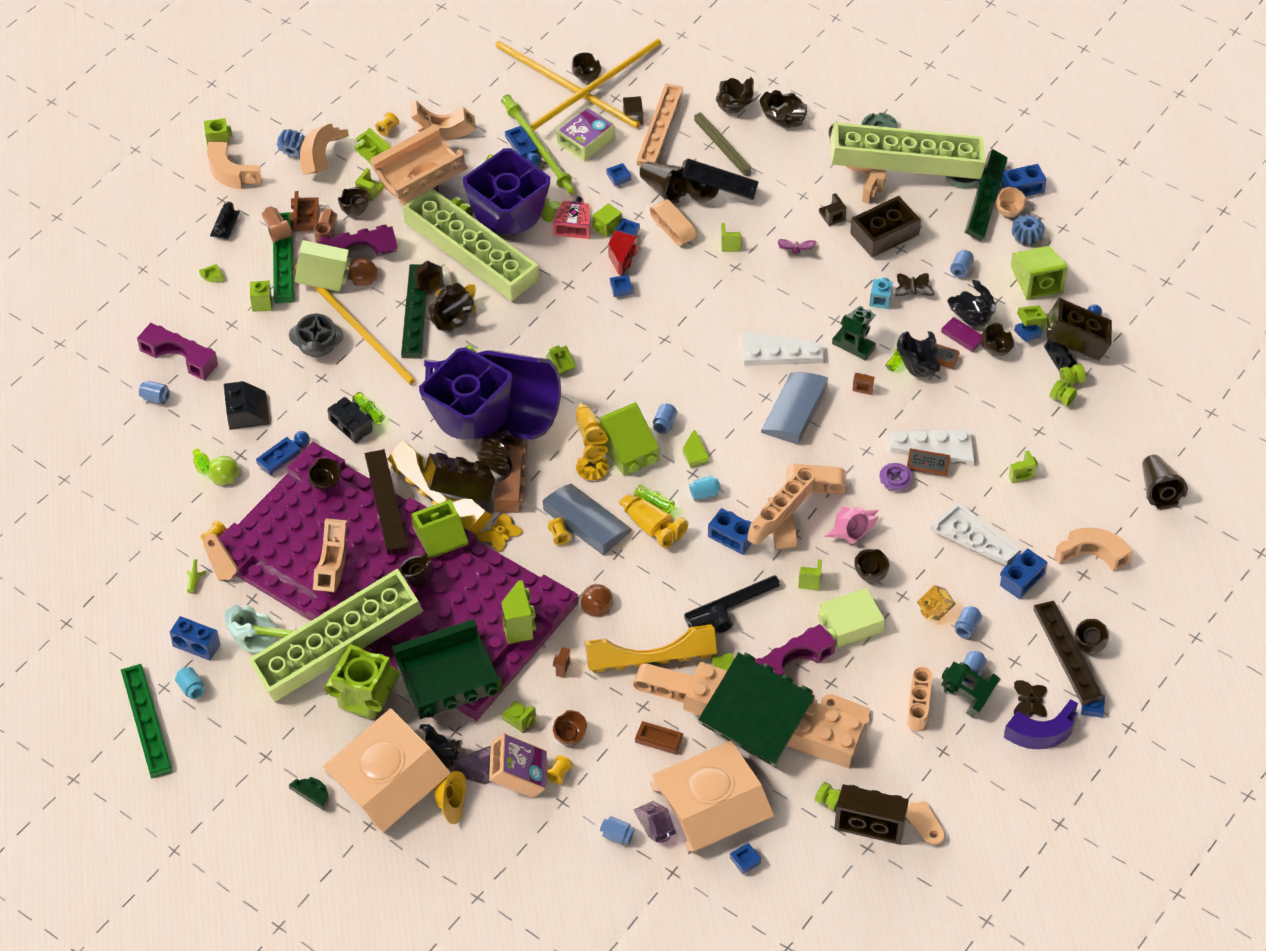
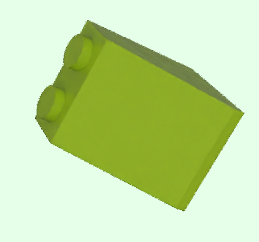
M1050 246L1012 253L1011 269L1026 300L1063 292L1068 266Z
M636 402L600 417L602 429L608 436V441L605 443L608 448L607 453L623 476L635 473L639 469L651 466L659 461V446Z

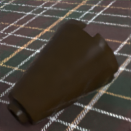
M649 161L640 167L639 174L641 179L664 200L668 199L674 204L680 202L679 198L687 195V179L681 177L684 167Z
M1149 455L1143 460L1142 469L1149 503L1156 506L1157 509H1169L1178 505L1179 500L1187 495L1188 487L1186 481L1159 455Z

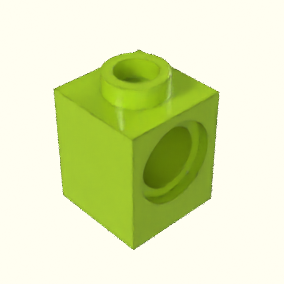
M226 118L204 121L207 147L209 142H227L230 144L229 136H232L231 125H227Z
M606 204L592 215L593 229L607 238L615 232V229L622 220V212L611 204Z
M269 280L250 282L252 312L272 311V293Z

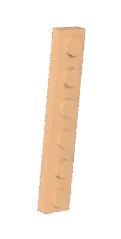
M665 83L639 152L637 166H642L648 161L657 163L683 94V86Z

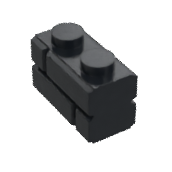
M345 396L327 409L328 420L353 443H357L373 430V419L367 412L363 413L355 401H350Z

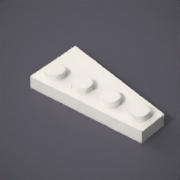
M742 330L744 366L823 363V348L820 342Z
M970 429L889 431L888 438L891 453L909 455L910 448L951 455V463L960 461L966 462V465L969 466L974 465Z
M959 502L954 504L930 525L931 531L1005 566L1010 564L1017 554L1021 553L1019 547Z

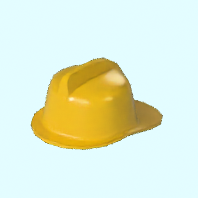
M459 771L452 772L434 789L436 804L443 810V815L450 824H457L460 821L467 790L466 778Z

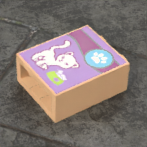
M505 733L491 742L489 781L534 798L546 789L548 766L546 750Z

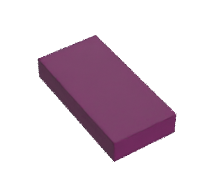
M955 317L941 328V333L971 352L981 345L982 334Z

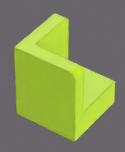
M368 168L355 181V187L367 190L370 201H373L384 188L382 183L371 179V172Z
M721 223L722 252L741 251V233L726 232L725 223Z
M818 559L817 568H800L798 588L819 591L822 560Z

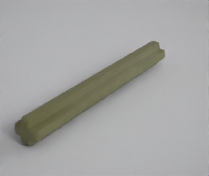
M703 113L695 114L694 121L743 175L750 174L752 167Z

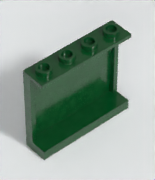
M474 619L392 646L394 660L420 719L433 717L437 713L453 710L458 706L474 703L478 699L494 696L502 692V679L497 677L478 635L477 624Z
M738 652L700 715L698 722L700 725L726 740L732 741L733 744L775 768L812 702L814 703L815 695H813V691L804 685L801 687L793 683L794 680L789 676L783 674L781 677L774 673L775 669L770 665L764 663L762 666L755 662L756 658L746 652L743 655Z

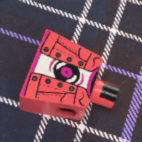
M575 196L572 201L562 202L553 221L554 235L590 239L589 204L584 203L582 197Z

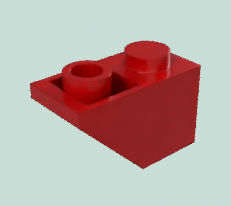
M615 230L608 243V257L618 275L623 276L625 270L630 268L633 256L637 255L639 245H637V236Z

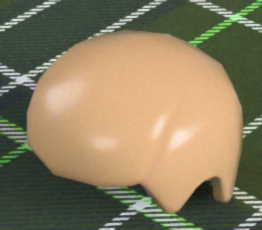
M1004 188L997 197L996 208L1000 214L1015 218L1023 211L1026 197L1017 188Z

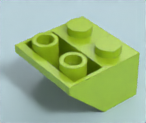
M451 499L412 513L413 529L429 559L468 545L460 516Z
M523 580L518 581L502 601L503 628L508 644L533 639V630H536L534 607L530 605L529 588H524Z

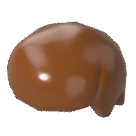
M359 258L354 260L349 266L348 280H351L355 286H368L376 280L378 270L370 260Z
M592 584L586 587L581 597V608L590 616L596 617L610 612L611 605L613 604L611 590L601 584Z
M566 710L565 713L558 716L554 721L552 729L554 737L563 745H575L584 738L587 722L580 712Z

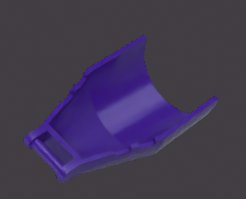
M496 350L478 352L477 354L510 371L512 375L507 416L496 432L505 430L512 433L515 437L530 440L545 435L554 423L561 399V379L554 363L545 358ZM424 360V367H426L425 380L433 373V368L435 371L445 360Z

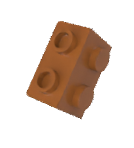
M295 191L294 198H291V209H293V212H290V223H294L295 231H314V226L318 223L319 197L300 198L299 191Z

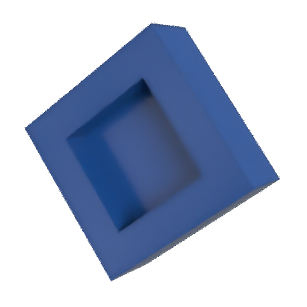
M624 163L606 169V174L614 186L631 181V174Z
M622 218L615 230L636 236L640 230V224Z
M629 275L609 278L613 297L633 294Z
M1023 322L1016 324L1014 331L1025 342L1040 338L1043 332L1037 325L1025 326Z
M1103 695L1101 701L1081 705V715L1103 718L1105 695Z
M749 842L730 853V859L742 874L761 864L760 856Z

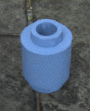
M968 250L958 252L950 266L951 273L956 277L965 278L974 263L973 254Z
M147 381L141 383L139 396L146 401L164 404L170 397V390L166 384Z
M661 404L658 407L653 419V429L656 432L666 434L672 429L678 414L677 409L672 404Z
M974 606L963 608L955 623V633L958 636L969 638L974 635L982 620V614L978 608Z
M970 651L967 653L963 663L967 664L971 671L981 676L987 664V659L979 651ZM964 678V682L973 684L972 681H970L967 678Z
M610 816L608 819L604 818L600 831L603 832L602 837L621 845L623 843L628 845L633 837L635 828L631 827L630 823Z

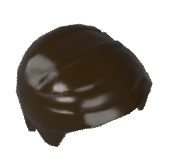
M582 52L573 56L571 69L575 77L585 82L593 81L599 77L602 67L599 60H595L593 54Z
M687 179L686 190L694 201L704 203L717 196L719 189Z
M361 187L344 189L341 197L337 199L340 209L348 216L361 215L369 204V193Z
M991 323L984 328L981 336V345L992 355L1003 356L1013 349L1014 340L1010 331L1005 332L1002 324Z
M866 549L857 554L854 560V567L857 574L864 581L875 583L886 577L890 563L887 556L881 550Z
M422 554V556H413L403 561L399 571L408 586L419 588L431 581L434 569L429 557Z
M1085 619L1077 625L1075 642L1081 651L1088 654H1096L1106 647L1109 640V630L1104 623L1097 619Z

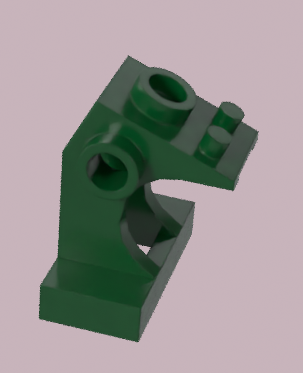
M858 306L848 315L845 314L841 320L842 327L832 338V344L866 361L876 348L875 342L865 338L871 328L869 324L876 314L872 313L871 310L864 309L863 306Z
M953 661L950 668H945L942 674L943 682L941 685L944 686V693L956 694L959 692L970 701L971 705L966 714L973 718L982 710L999 682L1000 677L993 673L985 680L971 671L967 664ZM964 678L976 684L972 690L962 684Z

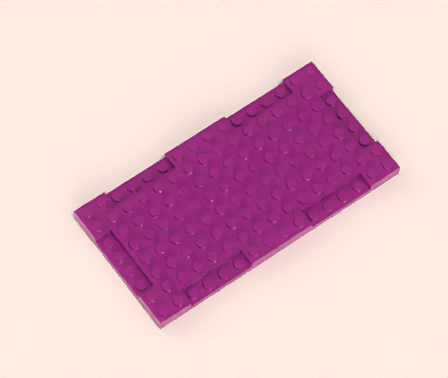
M312 442L287 467L288 473L240 523L236 524L234 522L219 537L239 569L235 576L312 621L397 568L399 570L401 564L406 559L413 556H422V554L428 557L413 529L412 513L428 507L411 497L406 500L395 493L408 551L387 554L370 478L347 466L345 459ZM328 457L335 460L340 466V479L334 488L321 491L309 483L308 472L309 468L318 458ZM326 518L347 521L346 539L348 542L345 564L339 586L335 592L313 590L314 569L318 566L322 554ZM464 529L468 545L430 559L434 569L431 581L419 588L409 586L419 601L423 612L364 647L363 650L390 657L391 666L399 671L394 660L392 646L474 619L477 624L478 635L497 677L502 679L503 692L578 605V594L544 574L542 577L534 574L477 541L475 534ZM523 580L524 588H529L530 605L534 607L536 630H533V639L508 644L503 628L502 601L515 584ZM502 692L494 696L478 699L474 703L458 706L455 709L478 721Z

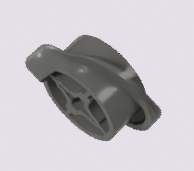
M318 313L306 315L289 331L290 341L298 346L304 354L311 357L327 355L344 337L340 327L335 325L328 316Z

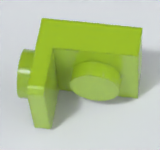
M1040 305L1018 308L1017 315L1025 326L1037 325L1044 331L1048 317Z
M557 345L549 349L546 359L554 363L559 375L576 368L567 345L563 347Z
M1029 450L1025 451L1023 461L1010 464L1009 479L1011 483L1035 477L1038 463L1036 458L1032 457Z
M515 700L502 714V719L523 733L527 727L530 728L535 723L536 707L531 705L527 708Z

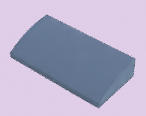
M806 372L790 373L761 429V433L799 445L827 389L828 377Z
M572 483L557 489L543 499V510L554 519L563 518L567 529L602 555L606 554L632 531V528Z

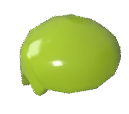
M223 455L215 458L208 468L209 478L217 485L233 484L235 479L241 476L239 464L230 456Z

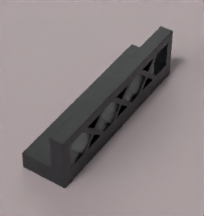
M689 158L683 161L682 178L754 200L759 181Z

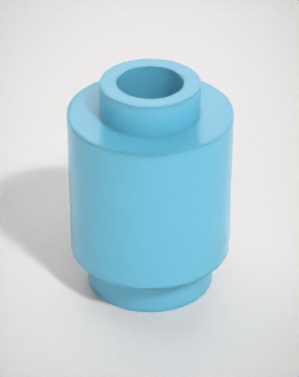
M713 475L694 480L693 483L689 484L693 500H702L718 495V490H721L718 478L714 479Z
M185 667L177 672L175 682L186 697L197 699L202 696L205 691L204 683L193 668Z

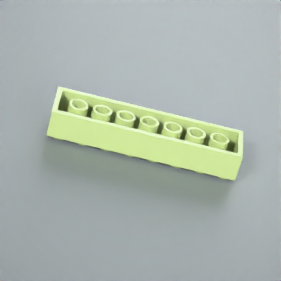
M834 122L830 138L831 165L981 179L986 163L984 140L981 136Z
M433 188L403 206L404 223L511 302L539 281V267L537 263Z
M397 568L249 658V661L269 695L276 702L337 665L342 654L346 652L350 644L363 649L422 613L423 609Z

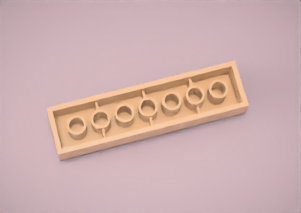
M700 661L685 695L683 710L701 715L727 671ZM812 702L788 742L787 747L849 768L863 732L865 719L817 702Z

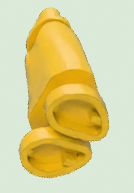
M580 403L577 406L576 420L585 446L583 454L587 461L596 462L602 459L608 451L605 444L608 441V436L602 429L593 411L584 403Z
M628 494L619 502V505L624 508V512L629 515L633 522L649 537H656L658 545L663 548L671 547L674 540L679 541L688 529L689 522L685 518H678L672 523L673 516L641 499L639 496L634 497Z

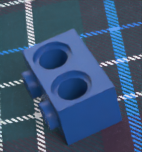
M1033 164L1003 171L1001 185L1003 189L1007 187L1017 188L1026 197L1044 193L1047 179L1039 164Z
M721 508L708 524V537L744 555L752 544L748 541V532L752 522L744 520L732 511Z
M1027 548L1022 554L1016 555L1010 566H1005L1000 573V586L1018 599H1021L1046 574L1048 562Z
M179 616L169 632L173 647L209 661L221 645L218 630Z

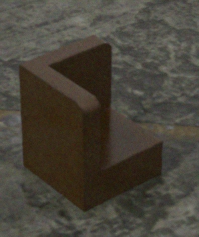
M641 96L623 97V113L625 116L638 115L640 125L643 124Z
M837 193L832 194L831 204L819 208V214L827 225L831 226L845 221L846 206Z
M428 260L415 269L416 288L430 295L444 286L442 267Z

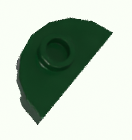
M309 777V779H295L289 784L290 790L321 810H325L328 805L329 796L326 786L320 780Z

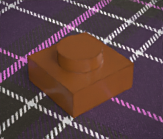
M855 372L852 391L872 395L875 377Z
M562 647L559 655L556 654L554 657L553 667H556V676L564 678L571 661L569 648Z

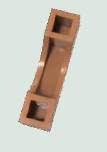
M502 441L509 449L507 463L510 466L511 474L505 480L495 483L494 509L495 512L520 513V505H524V492H521V488H525V476H522V472H526V460H523V456H527V443L513 446L506 441Z

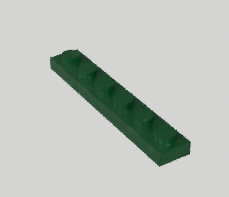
M994 149L988 152L983 174L964 232L979 241H982L985 237L1008 157Z
M409 264L401 358L421 359L427 293L416 288L415 269L422 264Z

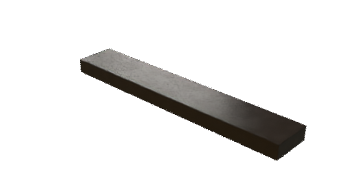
M385 449L364 453L387 554L408 551Z
M1049 601L1034 605V612L1081 705L1101 701L1103 695L1056 603Z

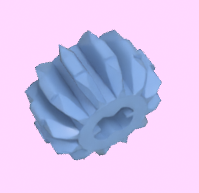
M284 129L278 136L276 145L283 154L297 158L300 157L301 145L306 136L303 133L297 132V130Z
M1026 214L1025 217L1019 215L1018 219H1015L1011 232L1015 241H1020L1021 245L1023 243L1028 245L1031 243L1037 244L1043 238L1045 227L1041 218H1036L1035 215L1029 216Z

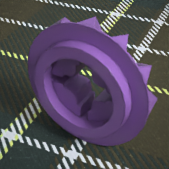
M900 463L885 465L879 474L880 483L884 484L885 489L891 488L893 492L896 489L902 491L905 487H909L912 481L910 469ZM892 476H899V480L895 479L892 481Z

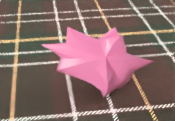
M842 506L839 513L836 514L835 527L824 537L845 538L849 545L851 543L854 544L876 524L879 516H875V514L879 510L866 511L860 507L851 509Z

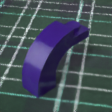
M1070 699L1062 711L1055 718L1048 721H1036L1017 711L1007 723L1003 738L1028 749L1055 747L1071 736L1074 722L1078 716L1076 712L1078 703Z

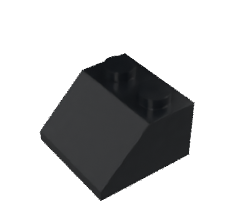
M245 381L223 384L229 430L270 424L266 391Z

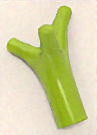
M193 559L192 571L188 570L186 572L189 576L186 590L188 593H195L198 580L201 576L207 574L205 570L202 572L197 571V559Z

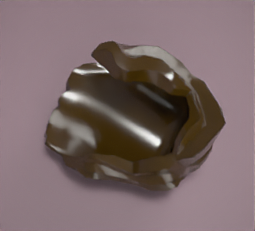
M750 76L743 84L735 78L721 81L716 96V102L720 109L726 113L740 112L746 105L750 104L754 99V79Z
M774 90L771 93L766 91L759 99L766 118L778 123L782 127L793 128L801 126L808 112L807 104L803 103L792 92L782 94L778 90Z
M456 282L452 285H447L442 288L439 295L429 306L428 311L430 312L432 323L441 331H452L465 325L473 312L474 299L460 283Z
M505 430L495 431L481 438L476 447L477 459L485 462L490 470L499 475L509 474L510 466L507 463L509 449L502 441H506L513 446L523 444L520 438Z

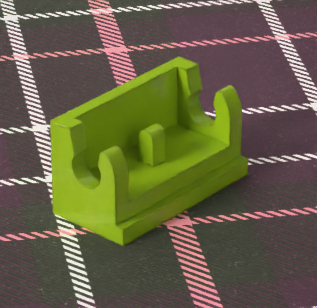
M368 128L367 131L358 135L355 139L357 142L363 139L361 143L355 146V151L370 164L371 158L391 148L371 128Z

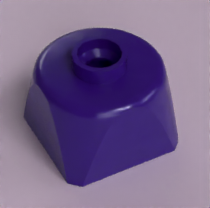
M503 148L464 176L463 185L477 221L494 233L512 235L524 232L538 222L544 208L551 179L549 175L512 148Z
M466 347L457 348L419 386V393L434 420L444 433L460 440H476L492 434L505 421L508 412L512 375L510 371Z

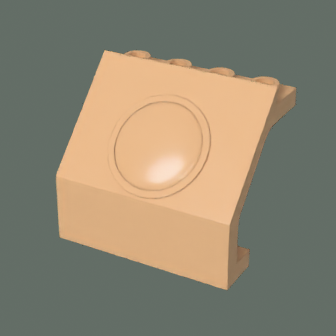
M436 123L370 159L372 168L386 190L402 205L469 169L465 164L462 151L458 149L456 150L457 154H455L448 147Z
M391 708L323 766L325 773L334 779L373 821V825L381 832L388 829L451 774L433 750Z
M728 741L652 774L654 781L649 782L653 791H660L678 818L687 839L685 845L688 851L701 849L774 816L762 784L732 741Z

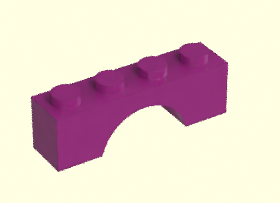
M386 224L377 226L376 230L361 229L352 235L346 232L339 234L337 238L331 239V236L322 237L317 242L318 244L347 249L353 245H365L371 248L377 256L393 253L398 249L393 226L387 227Z
M150 322L137 337L139 351L154 358L168 353L180 354L186 358L188 373L204 381L218 365L216 352L213 349L199 345L194 340H188L178 333L166 330L163 326Z
M819 624L808 628L797 638H791L780 648H774L763 658H757L755 662L762 666L764 663L770 665L775 669L774 673L782 677L784 674L783 668L793 660L808 659L819 663L835 653L836 641Z

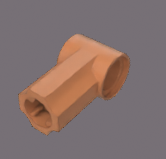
M272 206L265 208L264 212H262V218L268 227L273 243L292 237L289 223L287 220H283L278 209Z
M332 209L321 211L318 223L314 226L315 243L320 241L319 239L322 237L331 236L332 239L337 221V213Z

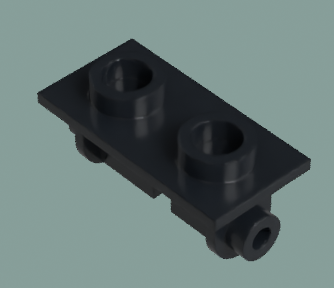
M228 201L223 204L210 237L229 239L240 214V211L234 209L232 202Z
M1050 339L1043 346L1058 371L1063 367L1071 368L1077 364L1072 355L1067 354L1069 350L1066 346L1052 342Z

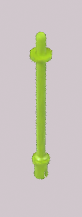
M510 94L504 95L505 101L501 98V103L507 109V114L510 117H515L533 141L539 153L557 176V186L559 188L564 187L569 194H574L575 189L571 185V175L569 173L564 174L520 113V105L515 103Z

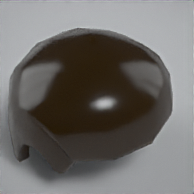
M318 458L309 468V483L318 490H330L337 485L340 479V466L331 458Z

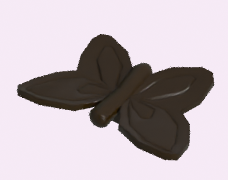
M901 273L897 274L899 286L895 290L896 296H905L910 294V292L916 295L917 291L923 295L935 294L933 288L928 285V273H923L916 279L915 277L910 279L907 275Z
M1016 680L1014 682V689L1021 695L1018 696V701L1023 702L1017 704L1014 709V715L1019 711L1025 716L1032 712L1038 716L1045 717L1047 712L1041 704L1043 702L1041 697L1045 695L1047 687L1044 685L1032 686L1029 682Z

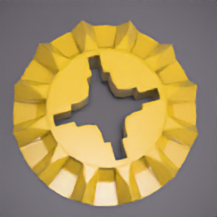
M584 455L582 458H578L576 464L578 475L590 481L603 478L609 468L606 458L596 462H589L585 459ZM589 463H592L593 465L596 464V470L592 466H589Z

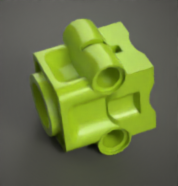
M350 644L346 652L342 654L324 690L330 696L337 698L339 708L374 719L384 707L390 692H392L400 677V672L391 666L390 657L373 654Z

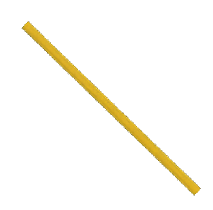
M657 38L534 121L530 124V128L533 131L538 129L661 45V40Z
M496 42L495 47L572 92L577 93L582 90V88L503 42ZM589 93L583 97L637 129L640 126L639 121L630 116H625L623 112Z
M313 286L409 385L414 384L415 378L325 288Z

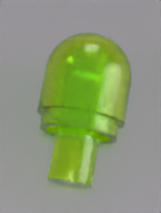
M194 449L192 454L194 455L193 464L196 470L201 474L209 473L208 469L211 463L209 457L205 453H201L200 449Z

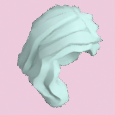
M238 604L225 611L226 628L241 649L258 654L278 641V637L258 635L252 626L276 628L275 623L268 614H259L250 606L242 608Z

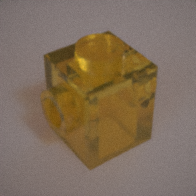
M933 585L917 601L921 608L920 612L925 618L938 621L956 605L946 588Z

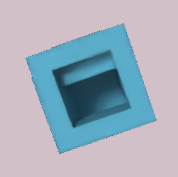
M885 277L874 279L869 306L889 309L893 291L892 281ZM875 297L886 298V300L875 299Z

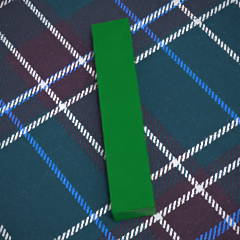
M290 212L280 213L284 221L287 220L289 223L292 237L273 243L274 304L294 302L293 225L290 223Z
M142 663L120 669L150 777L154 778L172 773Z

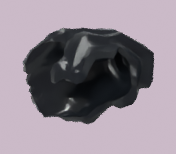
M973 280L974 288L981 294L980 296H974L967 291H963L960 295L948 298L947 302L951 311L972 327H980L989 322L996 311V303L990 291L980 281Z
M908 331L901 333L900 337H898L897 350L905 367L915 377H926L940 371V365L936 359L938 352L937 340L932 331H928L929 337L921 341L911 337Z
M420 724L419 729L425 732L426 744L433 750L446 768L452 766L459 757L458 754L463 744L462 740L456 741L453 739L448 742L446 737L438 734L430 724Z

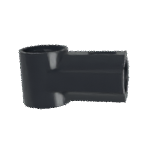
M721 604L713 606L706 614L687 620L688 628L712 624L718 633L726 632L733 626V621L726 608Z

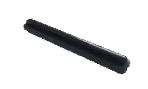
M773 575L684 613V619L687 623V620L706 614L710 608L719 604L724 605L728 609L779 587L780 581L776 575Z

